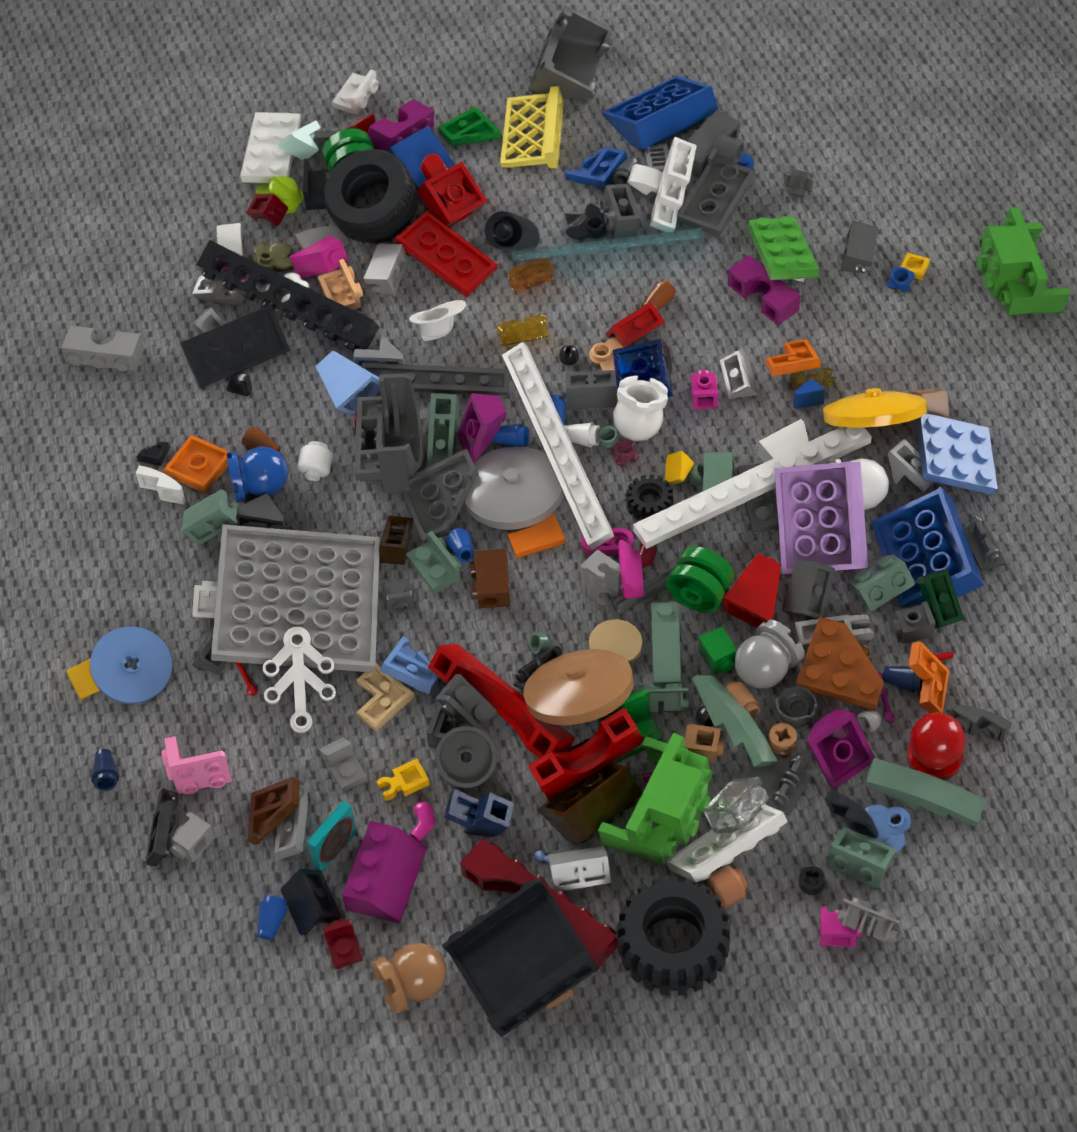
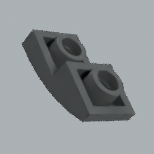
M955 705L951 711V716L962 725L964 733L967 732L974 736L980 729L989 739H997L1002 743L1009 736L1012 722L997 714L963 705Z

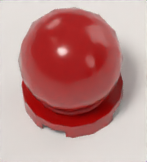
M940 712L926 714L920 718L910 732L907 748V761L910 768L941 780L950 779L958 773L963 762V751L966 745V737L962 725L951 715Z

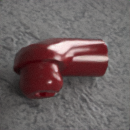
M641 543L639 553L641 555L642 568L653 564L657 553V546L654 545L646 549Z

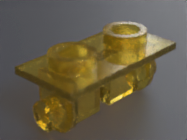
M538 314L537 316L526 317L523 322H520L519 319L502 321V324L497 325L501 346L550 337L546 315L541 316V314Z

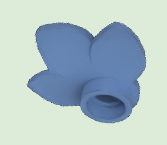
M871 805L864 809L873 819L879 832L877 839L870 836L867 837L897 849L896 855L904 847V833L911 826V817L908 811L902 807L888 809L882 805ZM895 816L901 817V821L898 824L891 823V820Z

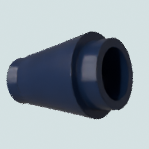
M885 666L882 677L884 682L912 693L915 690L921 691L923 680L909 666Z
M100 749L95 753L91 781L101 791L113 789L119 781V774L112 753L108 749Z

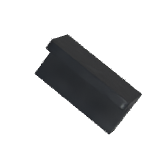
M304 159L303 196L306 210L326 209L324 204V188L330 175L329 170L311 171L309 159Z
M299 869L281 888L283 898L287 901V907L300 935H307L317 923L330 924L342 917L321 870Z

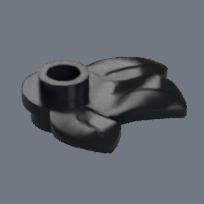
M590 203L587 205L584 214H566V222L570 228L565 231V234L574 239L603 237L607 233L606 224L603 219L604 213H601L599 207Z

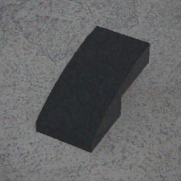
M829 789L824 799L830 812L845 817L851 830L877 839L879 832L871 816L852 799Z

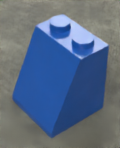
M429 126L389 149L390 153L397 156L404 163L416 184L417 191L427 181L420 170L421 162L427 155L438 154L447 169L456 165Z

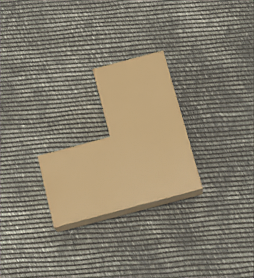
M377 663L375 664L374 673L364 672L356 679L357 684L373 696L356 712L357 717L376 732L415 697L414 692L399 680L380 672L381 666Z

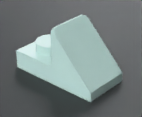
M315 120L292 132L277 145L280 149L301 160L308 159L319 150L313 139L315 131H318L321 127Z

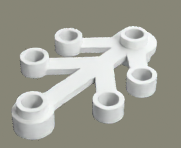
M292 627L287 630L283 638L284 647L272 660H267L263 664V673L267 677H275L279 672V667L292 655L293 666L273 687L265 690L264 699L268 704L278 703L281 694L294 681L295 713L290 719V726L296 733H306L312 726V717L306 712L305 681L319 693L323 701L333 700L336 694V690L332 685L325 684L304 665L303 654L318 665V670L322 674H330L334 669V661L329 657H324L310 645V634L302 627ZM296 635L302 638V643L299 645L292 642V638ZM323 661L330 662L331 668L329 670L321 668ZM268 664H274L276 666V671L274 673H268L266 671V666ZM330 688L333 692L332 696L324 697L322 694L323 689ZM275 691L278 695L277 699L269 700L267 698L268 692ZM304 717L307 723L304 726H298L296 719Z

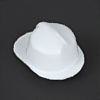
M462 300L450 301L430 310L418 312L409 319L410 322L417 324L421 338L424 341L438 339L446 336L451 331L454 315L466 307V302Z

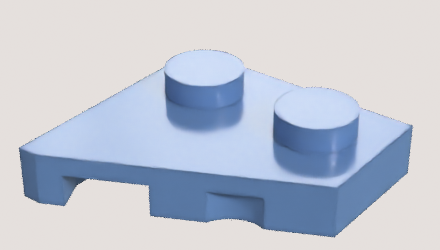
M403 636L383 662L380 672L419 691L430 694L440 678L428 669L430 662L427 660V657L421 651L415 653L408 646L410 641Z

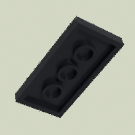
M271 305L180 343L199 389L291 351Z

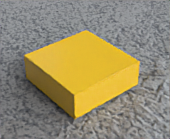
M906 253L901 267L912 271L915 279L923 280L930 259Z

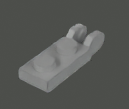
M847 614L827 617V619L845 623L858 642L874 638L872 629L852 630V628L868 626L871 623L868 615L848 616ZM819 619L795 623L797 640L801 642L804 650L809 648Z

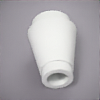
M593 422L569 426L564 425L572 443L590 448L593 445H599L598 432L601 429L599 425H595Z

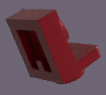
M256 194L246 214L255 219H267L274 226H279L288 211V206L274 194Z
M350 919L345 921L337 920L323 928L335 970L363 961Z

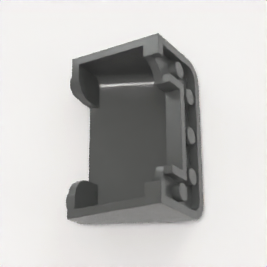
M565 5L545 39L528 90L535 94L550 93V87L559 86L562 98L587 101L588 98L593 99L598 89L595 86L596 80L593 78L601 55L604 51L608 52L612 46L613 40L610 38L613 30Z

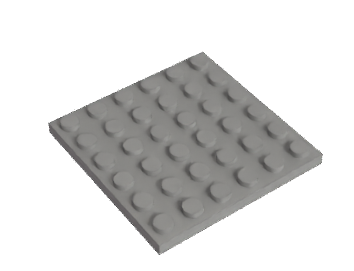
M222 524L211 660L264 664L267 660H272L284 647L283 638L287 630L292 627H302L310 634V645L321 655L329 657L334 661L333 670L374 673L376 664L380 537ZM296 635L292 638V642L299 645L302 643V638ZM303 654L304 665L307 668H318L316 663ZM292 655L281 666H293ZM323 661L321 668L330 669V662Z

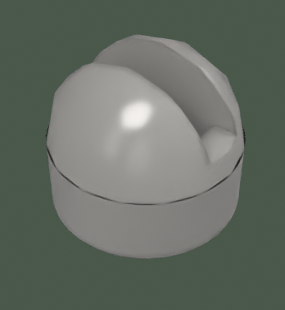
M869 709L857 715V722L867 734H870L879 728L881 716L877 711Z

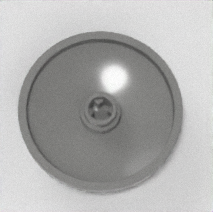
M504 447L484 454L475 462L474 465L478 475L464 501V506L475 520L488 527L503 530L522 529L535 525L549 517L560 505L564 491L546 453L530 447Z

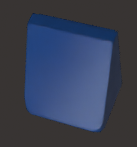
M813 379L807 381L794 391L793 407L799 409L824 404V387Z

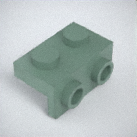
M893 554L880 558L876 565L859 571L853 579L848 581L852 590L862 597L867 609L870 611L875 610L915 585L905 562Z

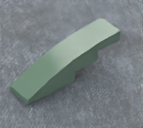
M696 675L693 677L714 727H726L734 747H745L754 767L770 766L777 762L765 736L747 710L737 701L732 693L711 675Z
M876 758L872 760L864 784L908 807L916 808L919 805L938 816L945 817L949 814L972 826L979 823L986 801L982 797L932 775Z

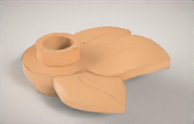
M616 337L609 339L606 343L595 344L589 352V358L593 364L600 366L602 371L615 370L616 377H622L623 369L630 368L639 361V357L623 348Z

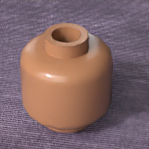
M728 865L723 866L712 872L705 880L706 887L710 889V896L715 894L722 901L721 907L728 908L745 898V889L748 888V883L737 867L733 869Z

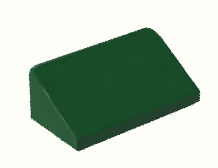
M948 568L917 578L924 602L927 601L935 620V629L965 620Z

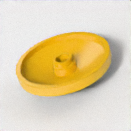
M879 388L867 389L866 393L848 396L826 405L823 408V417L825 423L839 427L887 426L922 417L927 413V400L922 396L881 391Z

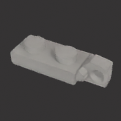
M301 784L298 807L277 826L274 854L280 859L303 852L308 808V788Z

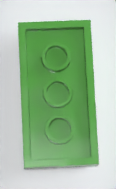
M795 217L758 218L757 220L748 221V230L770 280L818 277V265Z

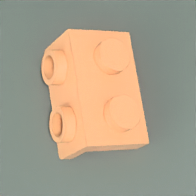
M344 259L339 260V270L318 276V282L324 296L352 310L361 308L360 297L363 296L359 282H354V271L351 266L347 267Z

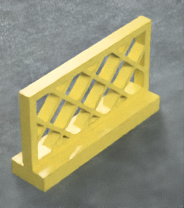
M559 86L550 87V93L507 98L500 161L501 167L547 164L548 168H558L564 105ZM540 102H546L540 109L535 107ZM513 105H524L518 111L513 109ZM529 110L534 112L528 118L523 116ZM539 117L545 119L539 125L533 123ZM516 120H521L522 123L516 128L511 125ZM526 127H531L532 130L526 135L521 132ZM538 133L543 135V137L536 142L532 140V138ZM516 135L521 138L515 144L509 142ZM525 143H529L531 145L525 151L519 149ZM536 150L542 152L541 156H530ZM514 152L519 154L515 159H507Z

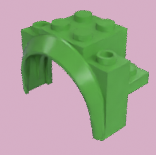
M1019 207L1009 208L1003 225L986 226L983 236L979 239L981 253L977 256V268L982 272L984 286L988 288L991 298L998 299L1001 305L1005 306L1008 315L1064 312L1070 296L1068 287L1045 289L1048 277L1036 250V242L1040 232L1043 231L1042 223H1025ZM1017 279H1024V280H1025V283H1023V282H1021V281H1019V280H1017Z
M675 733L672 734L668 744L645 737L642 747L646 748V759L657 766L625 829L604 822L601 823L598 832L602 845L625 851L664 866L668 857L674 855L678 845H687L690 837L696 835L702 812H707L711 802L707 789L712 776V770H710L708 758L688 751L684 736ZM653 822L661 824L652 828Z

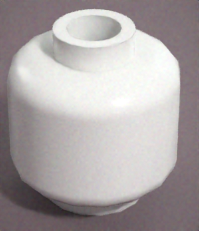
M309 442L308 445L303 446L300 450L298 470L305 475L306 479L319 481L320 477H326L330 473L333 458L332 451L328 449L325 443Z

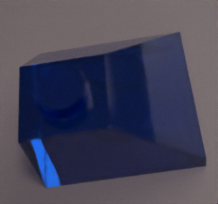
M661 339L613 350L617 390L621 380L626 377L638 376L637 380L650 382V378L661 382L668 389L667 396H673L671 376Z

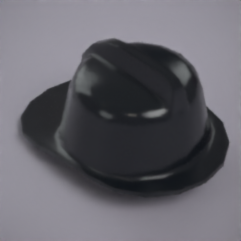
M499 211L491 215L485 224L484 232L489 244L513 255L532 252L539 243L540 235L538 228L532 221L522 216Z

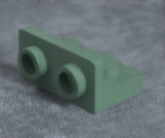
M430 531L427 533L428 542L406 553V558L433 594L461 579L459 569L462 566L457 556H451L448 552L445 541L441 537L437 538Z
M843 826L831 845L826 867L875 889H879L884 874L894 859L897 849Z

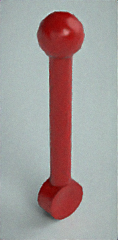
M235 662L247 685V694L255 696L258 693V687L252 685L242 663Z

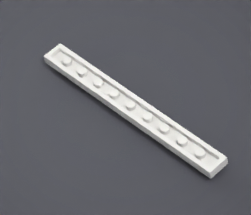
M522 342L502 356L587 545L593 550L613 538L614 534L530 351Z
M839 427L633 524V531L645 548H650L776 488L775 468L827 464L829 459H838L870 444L872 436L864 427Z

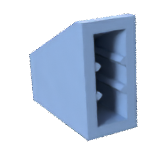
M332 351L315 366L336 409L350 416L356 414L357 397H371L380 392L378 376L335 351Z

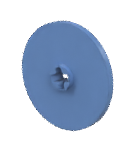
M121 627L108 632L97 642L91 655L90 671L95 685L108 698L124 704H140L154 698L165 688L172 672V658L166 644L155 633L140 627ZM128 660L131 663L137 662L136 670H133L131 667L125 668Z

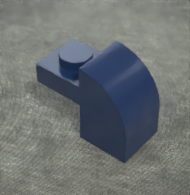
M453 790L449 795L444 818L464 826V833L494 837L509 828L514 803L490 792L481 800H478L458 790Z

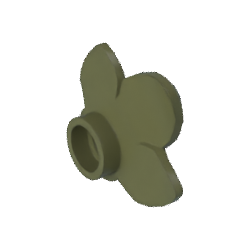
M266 242L260 243L254 249L255 257L253 261L272 271L275 268H291L293 266L289 256L292 252V246L282 242L275 243L272 246Z

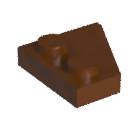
M290 777L251 793L248 842L259 844L298 807L300 781L298 779Z

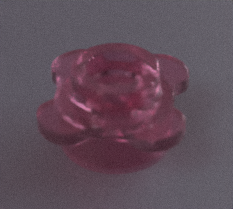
M621 440L614 447L610 448V453L615 456L616 464L619 466H624L630 461H637L640 457L639 453L635 451L633 442L629 440Z

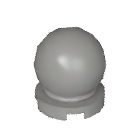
M770 619L767 623L763 622L756 629L755 636L745 640L738 648L734 667L738 676L746 685L758 689L770 688L783 680L788 672V668H794L804 658L805 651L801 642L799 641L795 644L788 635L791 630L782 623Z

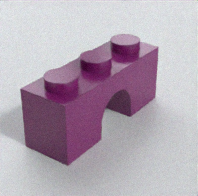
M413 99L399 108L398 122H392L386 118L377 121L369 127V137L372 140L374 149L389 152L390 147L423 128L429 126L432 130L434 127L435 110Z
M750 255L728 270V286L743 298L755 292L765 294L762 296L761 312L776 325H780L799 311L800 295L794 288H790L782 280H770L764 265Z

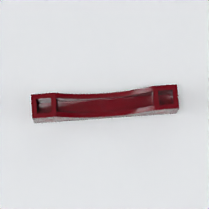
M481 839L460 862L462 875L483 891H502L515 894L523 884L539 878L547 887L599 968L618 948L617 935L612 927L605 923L600 924L584 907L578 908L571 903V900L562 891L556 892L549 887L544 878L539 875L534 876L528 872L519 860H512L507 857L497 844H489L484 839Z

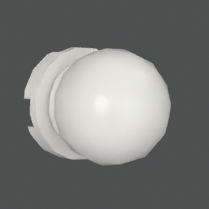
M638 376L626 377L620 381L617 390L618 403L613 412L614 426L623 437L634 442L650 439L658 433L663 422V408H665L668 401V389L661 382L650 378V382L637 380Z
M860 458L850 461L861 462L864 510L876 507L883 501L889 489V481L884 468L874 460ZM829 459L828 463H839L841 460Z

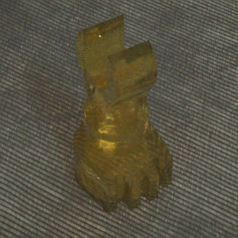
M823 368L815 374L808 373L805 375L803 371L791 373L790 383L794 391L811 379L821 386L830 387L835 384L836 377L827 378L826 376L832 375L833 369Z

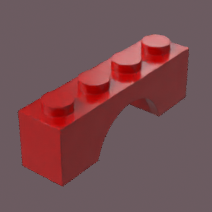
M623 708L601 721L595 735L582 746L563 753L551 751L528 765L547 799L550 800L642 745L644 740L626 709Z

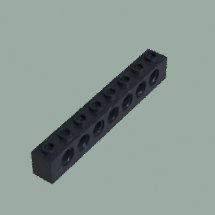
M209 240L196 264L202 271L201 275L212 282L217 279L222 282L221 285L233 292L235 289L240 290L243 297L253 302L256 298L262 301L261 305L264 307L271 305L273 311L275 309L282 311V315L291 321L298 319L303 322L302 325L311 331L315 332L316 329L324 332L323 336L334 342L337 339L345 342L343 345L352 351H355V349H368L379 329V326L373 319ZM229 264V268L225 272H221L222 268ZM250 274L247 281L241 282L245 275ZM270 284L269 289L265 292H262V288L265 285ZM290 294V298L286 302H282V298ZM311 304L308 311L302 312L305 305ZM332 314L329 321L323 322V318L326 315ZM348 324H352L351 330L344 333V327Z

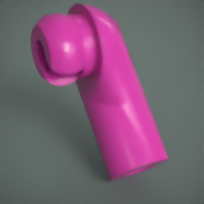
M425 801L418 802L414 806V813H417L416 816L419 823L409 833V836L418 842L424 839L436 823L434 809L430 803Z

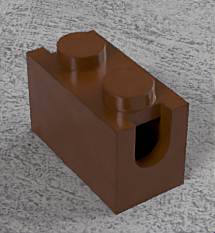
M506 549L475 551V562H470L471 578H476L477 582L472 584L473 600L478 599L479 609L511 606Z

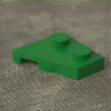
M476 107L438 126V133L451 146L501 138V131Z

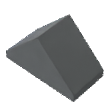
M267 493L237 508V526H244V523H249L250 521L265 523L268 528H271L272 524L286 526L284 516Z

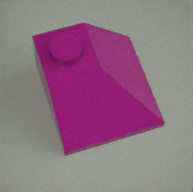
M471 393L457 435L463 450H468L474 464L498 433L501 423L506 419V408L503 406L500 396Z
M835 709L814 724L807 740L832 790L870 765L875 758L853 712Z

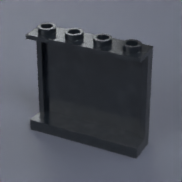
M539 878L523 884L518 892L511 897L500 900L495 908L486 914L476 917L471 925L462 931L453 933L448 938V941L442 944L443 949L451 956L486 1013L490 1026L501 1037L600 969L547 887Z

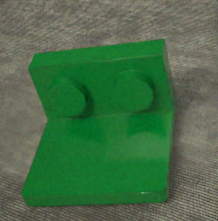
M646 689L631 693L621 706L597 719L599 728L601 721L625 708L637 726L643 740L645 737H649L663 742L661 733L650 718L649 693ZM640 745L615 760L613 764L642 752L646 748Z

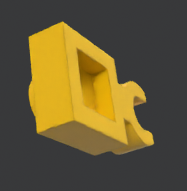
M418 759L393 769L394 777H382L377 781L379 790L384 787L390 788L388 791L383 792L385 801L392 800L399 791H402L406 797L430 786L429 778Z

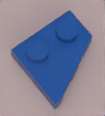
M604 147L597 151L595 155L583 160V166L577 170H567L565 172L566 179L606 188V185H609L613 179V172L627 159L626 151Z

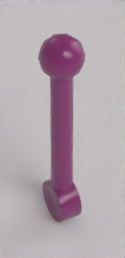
M878 672V674H879L880 677L882 678V677H883V674L880 673V672ZM883 687L881 698L885 709L884 720L887 723H893L895 721V714L890 710L885 688Z

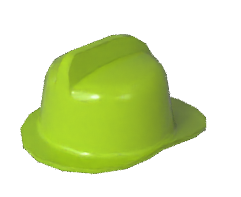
M274 176L270 179V183L257 186L255 191L256 194H274L288 206L286 214L294 213L304 198L303 192L299 189L296 181L288 176Z

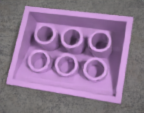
M839 462L775 468L782 574H791L796 560L816 561L835 568V570L868 568L861 462Z

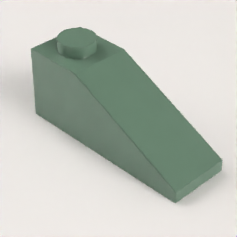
M431 393L427 467L454 455L460 399L456 394Z
M678 602L651 603L653 685L681 684Z

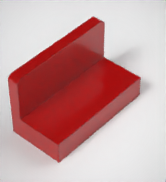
M650 302L614 324L607 331L606 336L609 338L615 335L622 347L626 348L663 325L665 321L653 303Z

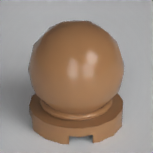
M423 943L404 945L395 952L391 961H387L384 956H380L377 960L371 962L376 981L383 980L389 993L384 995V998L394 1014L406 1011L408 1009V1000L421 1002L431 999L441 990L446 980L447 967L442 955L431 945Z

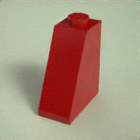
M758 553L725 595L724 611L755 628H758L763 622L767 623L770 619L774 620L781 564L771 557Z

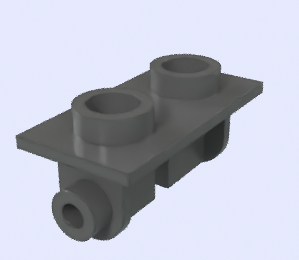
M978 516L970 518L969 526L963 529L980 570L985 571L1005 565L1006 561L986 523Z

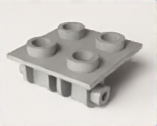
M853 897L852 901L844 898L843 902L846 911L841 909L837 918L838 921L842 922V926L856 930L862 917L858 932L862 933L867 920H869L871 923L867 936L870 937L875 924H877L872 937L884 943L888 941L893 943L897 932L902 933L901 923L896 919V914L885 909H880V912L869 909V904L858 898Z

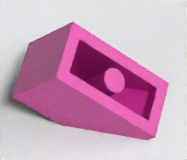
M330 235L289 256L295 273L300 275L301 278L329 273L340 267L339 260L344 259L346 264L349 263L341 240Z

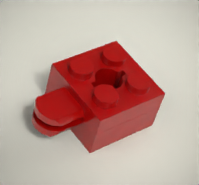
M429 154L421 162L420 170L427 181L419 188L418 194L430 213L449 228L480 211L488 200L463 161L447 169L438 154Z

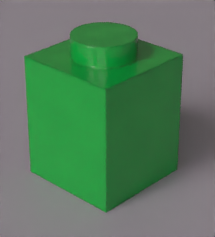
M723 626L698 637V651L713 675L719 672L726 673L734 668L737 648Z

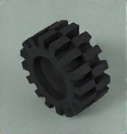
M650 474L649 479L642 475L641 481L635 478L633 484H629L626 492L628 512L630 515L634 514L636 520L639 517L643 520L673 506L672 486H669L667 480L663 482V477L661 476L654 479L653 474ZM646 494H654L660 500L655 503H644L640 498Z

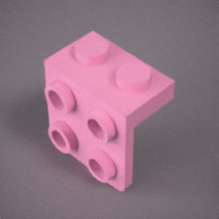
M176 736L165 738L166 750H161L164 767H166L168 780L174 781L178 794H193L199 789L207 787L221 788L226 783L232 782L224 751L182 759Z

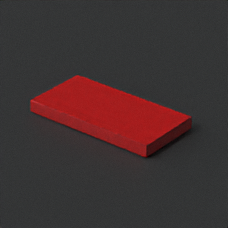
M428 211L424 212L395 238V244H402L405 252L465 297L469 296L498 269V264Z

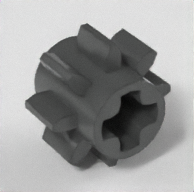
M792 170L791 176L785 175L783 186L788 188L787 194L805 197L806 191L811 192L814 181L808 179L809 173Z

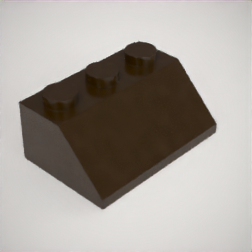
M610 763L550 799L537 810L567 841L582 844L593 837V833L599 829L602 822L610 824L614 821L615 815L622 810L631 808L636 803L635 800L642 795V792L626 766Z

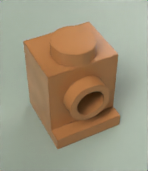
M687 724L685 735L686 748L690 752L707 757L709 763L716 764L717 756L723 757L725 740L720 739L721 728Z

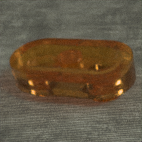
M539 258L514 267L508 273L509 286L514 290L523 291L548 282L554 277V264L549 259Z

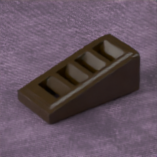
M388 516L379 545L380 563L405 564L414 523L413 518ZM392 526H402L406 528L405 530L392 528Z

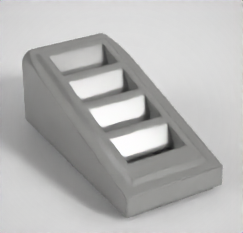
M667 144L654 145L644 149L646 166L663 172L669 155Z

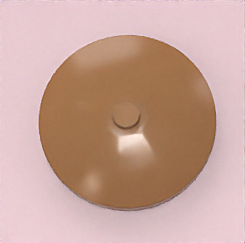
M599 649L580 650L561 655L540 666L527 680L523 694L528 711L536 719L554 725H576L601 718L621 706L633 690L634 677L629 662L621 655Z

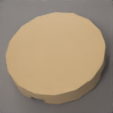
M619 619L607 620L597 625L589 638V649L607 650L624 657L630 665L631 662L640 657L643 648L642 636L636 626L628 621Z

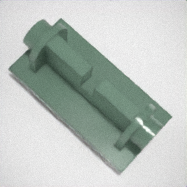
M653 684L638 685V689H633V692H640L645 689L648 691L650 712H658V702H664V712H683V709H689L688 698H683V694H688V688H682V684H666V688L655 689Z

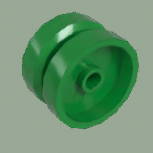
M345 129L335 133L326 141L322 150L329 173L347 156L358 151L374 149V145L369 135L360 129Z
M698 546L687 547L677 560L676 567L672 569L667 577L666 587L669 594L681 605L700 613H713L719 608L724 599V594L731 587L735 573L726 559L716 552Z

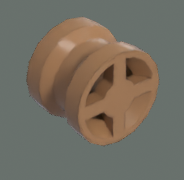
M786 723L776 724L770 729L768 744L774 754L781 757H788L793 754L796 749V730L793 726Z

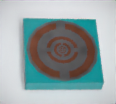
M344 800L307 841L313 867L316 870H321V872L328 867L357 833L352 807Z

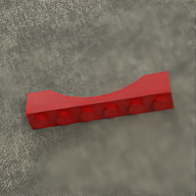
M459 644L439 645L428 669L447 684L455 674H460L497 710L496 713L512 726L529 751L540 759L551 751L563 753L569 750L575 739L573 735L560 725L548 724L532 716L528 711L523 695Z

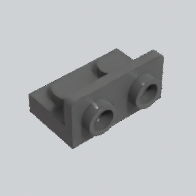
M455 674L436 697V700L442 705L440 709L450 718H455L460 723L459 727H477L486 733L483 728L497 712L460 674Z

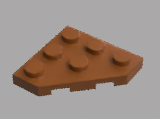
M819 617L797 678L796 686L808 688L815 694L876 710L883 691L884 681L845 623Z

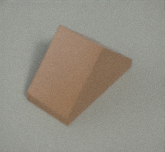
M932 388L914 391V395L922 396L927 400L928 414L950 419L946 390Z

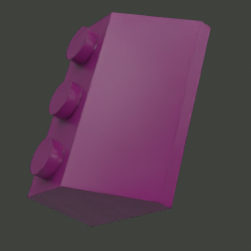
M370 821L342 894L345 909L401 923L427 847L398 827Z

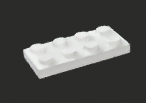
M255 112L241 170V182L270 183V179L274 176L289 177L293 155L280 149L277 144L289 134L299 129L301 122L300 114Z
M755 801L675 853L672 857H669L666 864L671 871L687 879L694 880L695 883L706 880L711 875V872L720 866L730 864L735 856L743 851L751 850L764 837L777 833L780 829L779 827L788 821L784 812Z

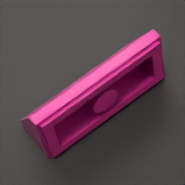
M619 540L618 549L623 596L625 599L643 597L644 584L641 555L624 540Z

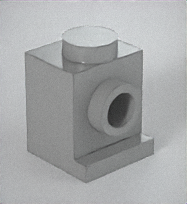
M189 811L186 814L188 821L184 825L179 826L173 835L172 841L174 845L170 850L177 858L181 860L187 858L194 862L215 839L210 824Z

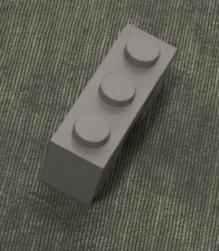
M70 325L61 349L65 361L72 365L84 364L92 365L96 368L108 367L116 368L119 371H136L144 351V346L140 334L120 331L116 332L111 342L99 345L93 328Z

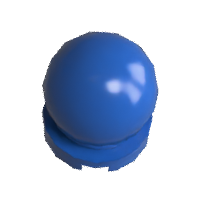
M255 447L248 450L243 457H238L237 451L226 453L231 482L234 485L236 503L247 501L246 495H249V493L257 497L265 493L271 496L279 492L285 485L288 478V464L278 451L270 447Z

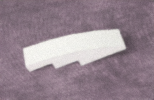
M676 137L673 139L658 188L650 221L651 227L667 233L674 231L677 214L683 203L685 188L690 181L697 145Z

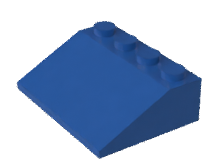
M675 76L603 111L602 115L630 145L644 150L654 146V143L660 140L672 138L673 134L692 128L693 124L699 121L702 122L706 117L711 116L718 107L712 86Z
M942 487L871 521L882 556L893 554L904 561L915 582L914 586L896 596L901 608L924 602L917 581L918 577L948 568L957 597L984 585L954 501Z

